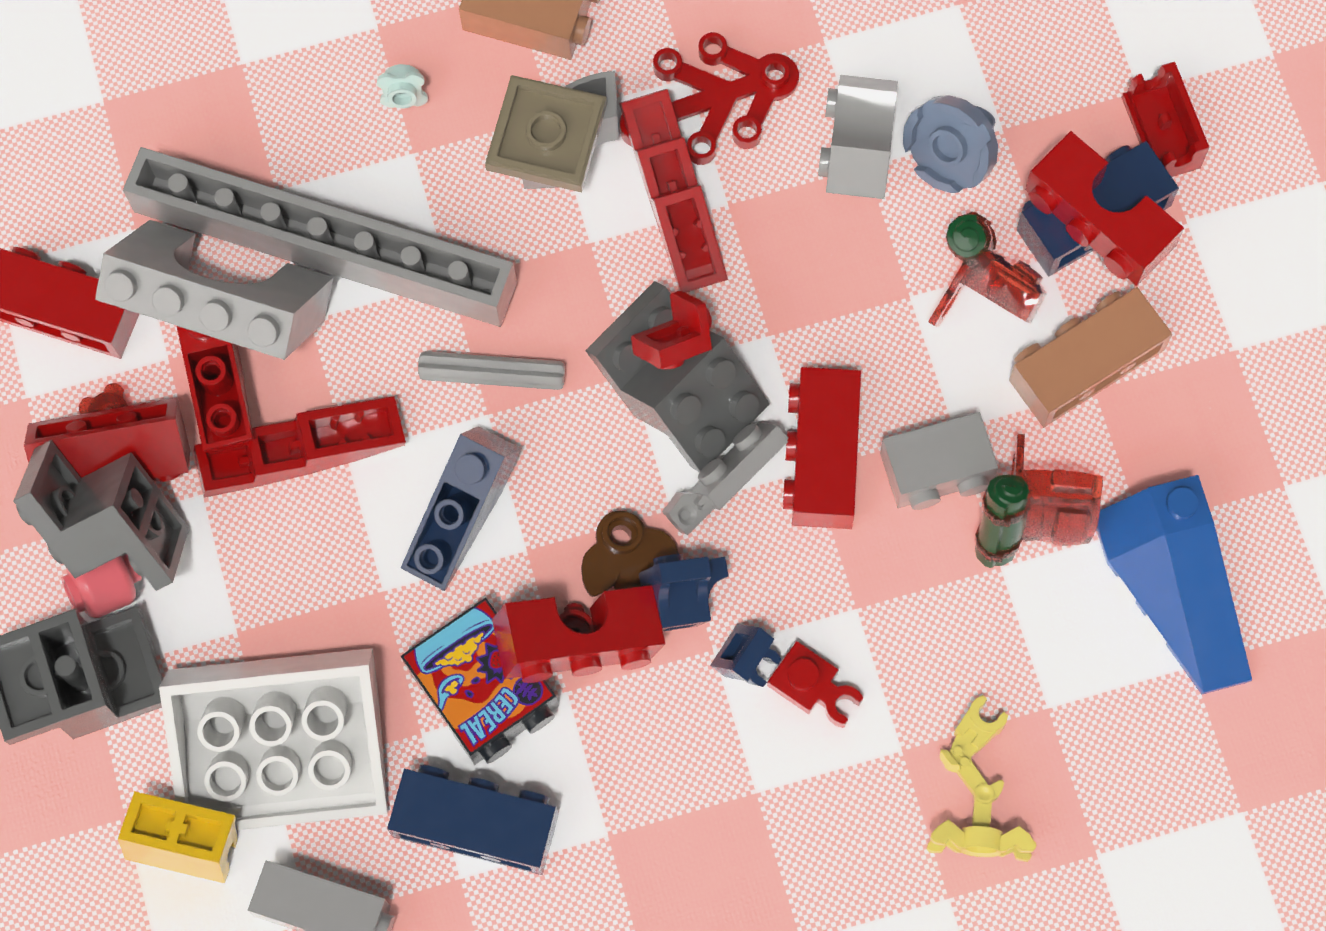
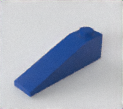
M1199 475L1148 487L1093 513L1092 519L1107 565L1116 577L1121 578L1136 599L1135 603L1143 615H1147L1166 641L1167 648L1200 694L1204 695L1251 682V671L1215 524Z

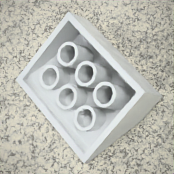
M373 648L167 670L159 686L175 801L233 814L236 817V830L388 814L380 703Z

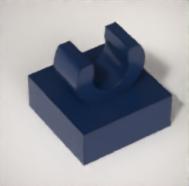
M737 624L710 666L726 678L741 680L750 685L764 687L767 681L758 675L756 671L757 666L762 658L767 663L779 665L781 658L776 651L769 649L775 639L760 627Z

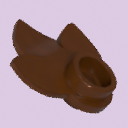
M628 511L611 512L599 522L595 534L596 544L583 556L581 565L582 582L585 590L591 597L598 596L612 587L615 590L641 587L639 573L653 567L654 558L679 554L677 546L664 531L645 528L643 522L633 513ZM616 530H623L628 534L630 541L624 545L617 544L613 541L611 534Z

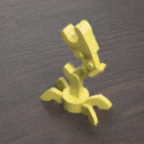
M982 695L972 702L971 707L955 729L954 735L956 738L950 751L941 749L939 755L946 770L957 773L973 795L972 826L960 829L948 819L931 833L930 842L926 849L929 853H942L945 847H948L955 853H963L975 857H1005L1013 853L1016 860L1028 862L1032 856L1031 852L1037 846L1028 832L1018 826L1003 834L1001 830L990 827L992 803L1002 793L1004 781L998 780L988 785L971 760L996 735L1002 732L1008 719V715L1003 712L995 722L988 723L983 721L979 716V712L984 708L987 698Z

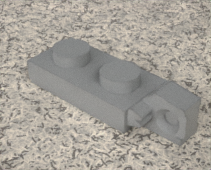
M758 422L757 424L752 423L746 426L733 439L735 446L722 459L716 458L709 462L699 472L697 478L700 481L690 491L676 492L663 509V514L680 533L689 535L714 509L721 510L788 443V437L778 425Z

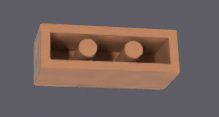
M1138 287L1125 295H1122L1120 291L1114 292L1096 306L1097 313L1084 321L1080 317L1073 318L1056 331V339L1043 347L1039 343L1032 344L1015 357L1014 362L1016 364L1013 367L1009 382L1043 428L1165 351L1173 334Z

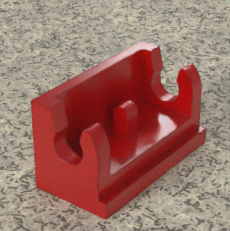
M1176 62L1162 65L1157 71L1158 75L1147 81L1144 80L1142 73L1136 75L1131 80L1128 91L1122 93L1121 98L1139 144L1145 141L1148 142L1171 177L1201 169L1210 147Z

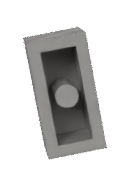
M980 412L897 434L882 440L880 456L897 509L911 505L912 510L926 509L938 504L941 501L940 497L959 492L961 497L979 494L987 490L990 480L995 478L998 471V465Z

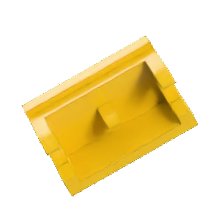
M134 791L118 836V842L125 860L225 883L229 873V862L227 861L230 847L236 848L237 845L236 817L233 814Z

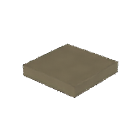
M511 75L485 161L486 171L582 193L606 110L607 97Z

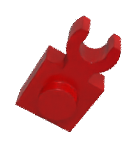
M798 641L795 642L767 682V687L808 715H810L817 703L825 708L828 720L841 728H845L848 718L837 711L836 703L841 699H848L853 704L860 706L864 698L860 691L852 686H836L832 682L838 675L839 669Z

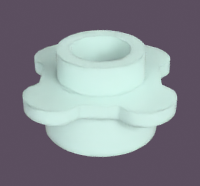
M397 64L387 68L383 74L377 77L376 84L382 89L383 93L380 96V103L388 108L396 107L400 109L426 104L428 95L422 90V85L425 82L424 76L417 68L406 64Z

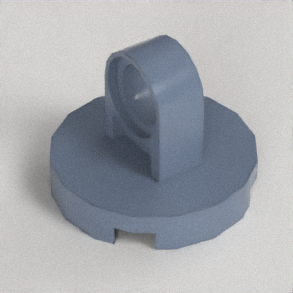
M952 95L933 97L910 114L903 131L905 153L911 150L912 157L918 164L914 168L916 174L933 188L947 193H959L962 189L974 188L990 175L997 163L998 142L994 132L995 118L986 109Z

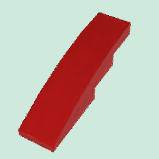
M668 89L620 102V109L639 171L679 290L687 293L728 280L702 188L697 183L685 138L681 136Z
M395 396L296 413L295 420L252 428L253 441L207 452L203 451L202 444H195L193 452L203 497L206 498L256 488L356 462L405 446L406 440Z

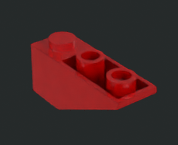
M176 326L203 451L207 452L253 441L238 345Z

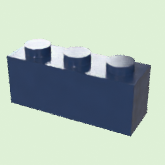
M1147 141L1133 149L1129 145L1123 146L1105 159L1108 165L1103 180L1092 191L1096 202L1101 207L1111 212H1126L1134 208L1146 195L1163 210L1172 206L1179 187ZM1031 200L1022 207L1016 230L1048 277L1095 251L1090 246L1084 247L1074 241L1068 234L1066 225L1052 213L1045 214L1034 206Z
M419 765L418 772L404 768L387 830L392 838L543 876L559 817L556 806L549 805L550 798L548 796L527 790H520L518 797L498 792L500 785L475 777H470L468 784L448 780L449 772L429 765Z

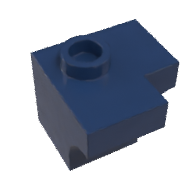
M683 554L654 558V566L639 573L641 587L653 586L663 632L698 627L710 622V591L718 581L729 577L726 557L711 559L709 557H700L684 560Z

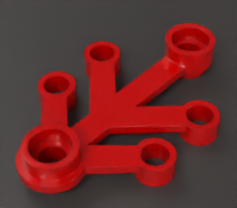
M716 32L707 33L699 40L698 54L700 60L710 66L722 64L745 75L739 79L728 81L682 62L681 55L675 49L663 48L656 52L653 58V70L657 78L662 81L674 80L701 91L672 101L677 122L709 111L700 131L693 133L688 138L687 149L691 162L697 165H706L714 159L716 155V142L736 102L753 95L755 96L747 115L739 117L733 124L732 138L734 143L742 149H752L759 144L762 125L774 101H780L789 97L798 86L799 70L792 59L778 53L767 54L757 59L727 46V41L721 34ZM709 44H716L720 46L721 51L717 54H709L704 48ZM669 59L674 61L676 66L673 69L665 70L659 64L663 60ZM777 70L781 71L784 76L779 80H771L766 74L769 71ZM621 115V137L626 144L632 147L623 115ZM743 127H750L756 133L750 138H744L739 135L738 131ZM697 143H706L709 145L710 150L707 153L698 154L692 148Z

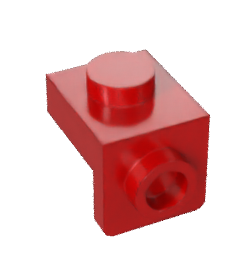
M681 290L670 294L673 320L631 336L633 354L659 369L680 367L686 359L712 350L710 337L712 319L705 302Z

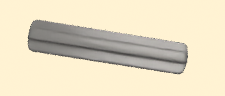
M424 351L419 356L418 374L420 379L426 381L560 390L565 382V365L562 361Z

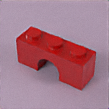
M1070 131L1030 171L1025 190L1037 209L1045 214L1052 213L1066 225V230L1074 241L1084 247L1090 246L1104 258V264L1111 273L1123 280L1127 278L1135 286H1138L1177 246L1184 227L1147 195L1134 208L1126 212H1111L1101 207L1096 202L1092 191L1102 182L1108 162Z
M653 586L604 591L590 607L594 630L593 633L589 634L574 632L564 625L558 614L555 597L505 603L492 619L504 679L522 677L524 683H535L551 678L555 672L571 670L573 676L579 677L597 673L603 669L602 666L620 664L622 670H633L649 665L651 659L666 644Z

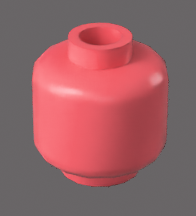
M127 554L119 556L77 578H74L66 568L67 575L61 577L64 590L72 607L79 613L84 611L90 618L94 619L105 616L134 602L136 598L134 583L142 580V577L130 565Z

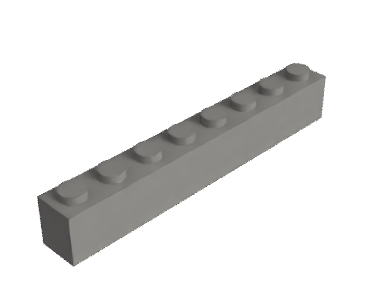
M140 147L122 190L134 213L498 327L502 326L517 285L513 262L144 147Z

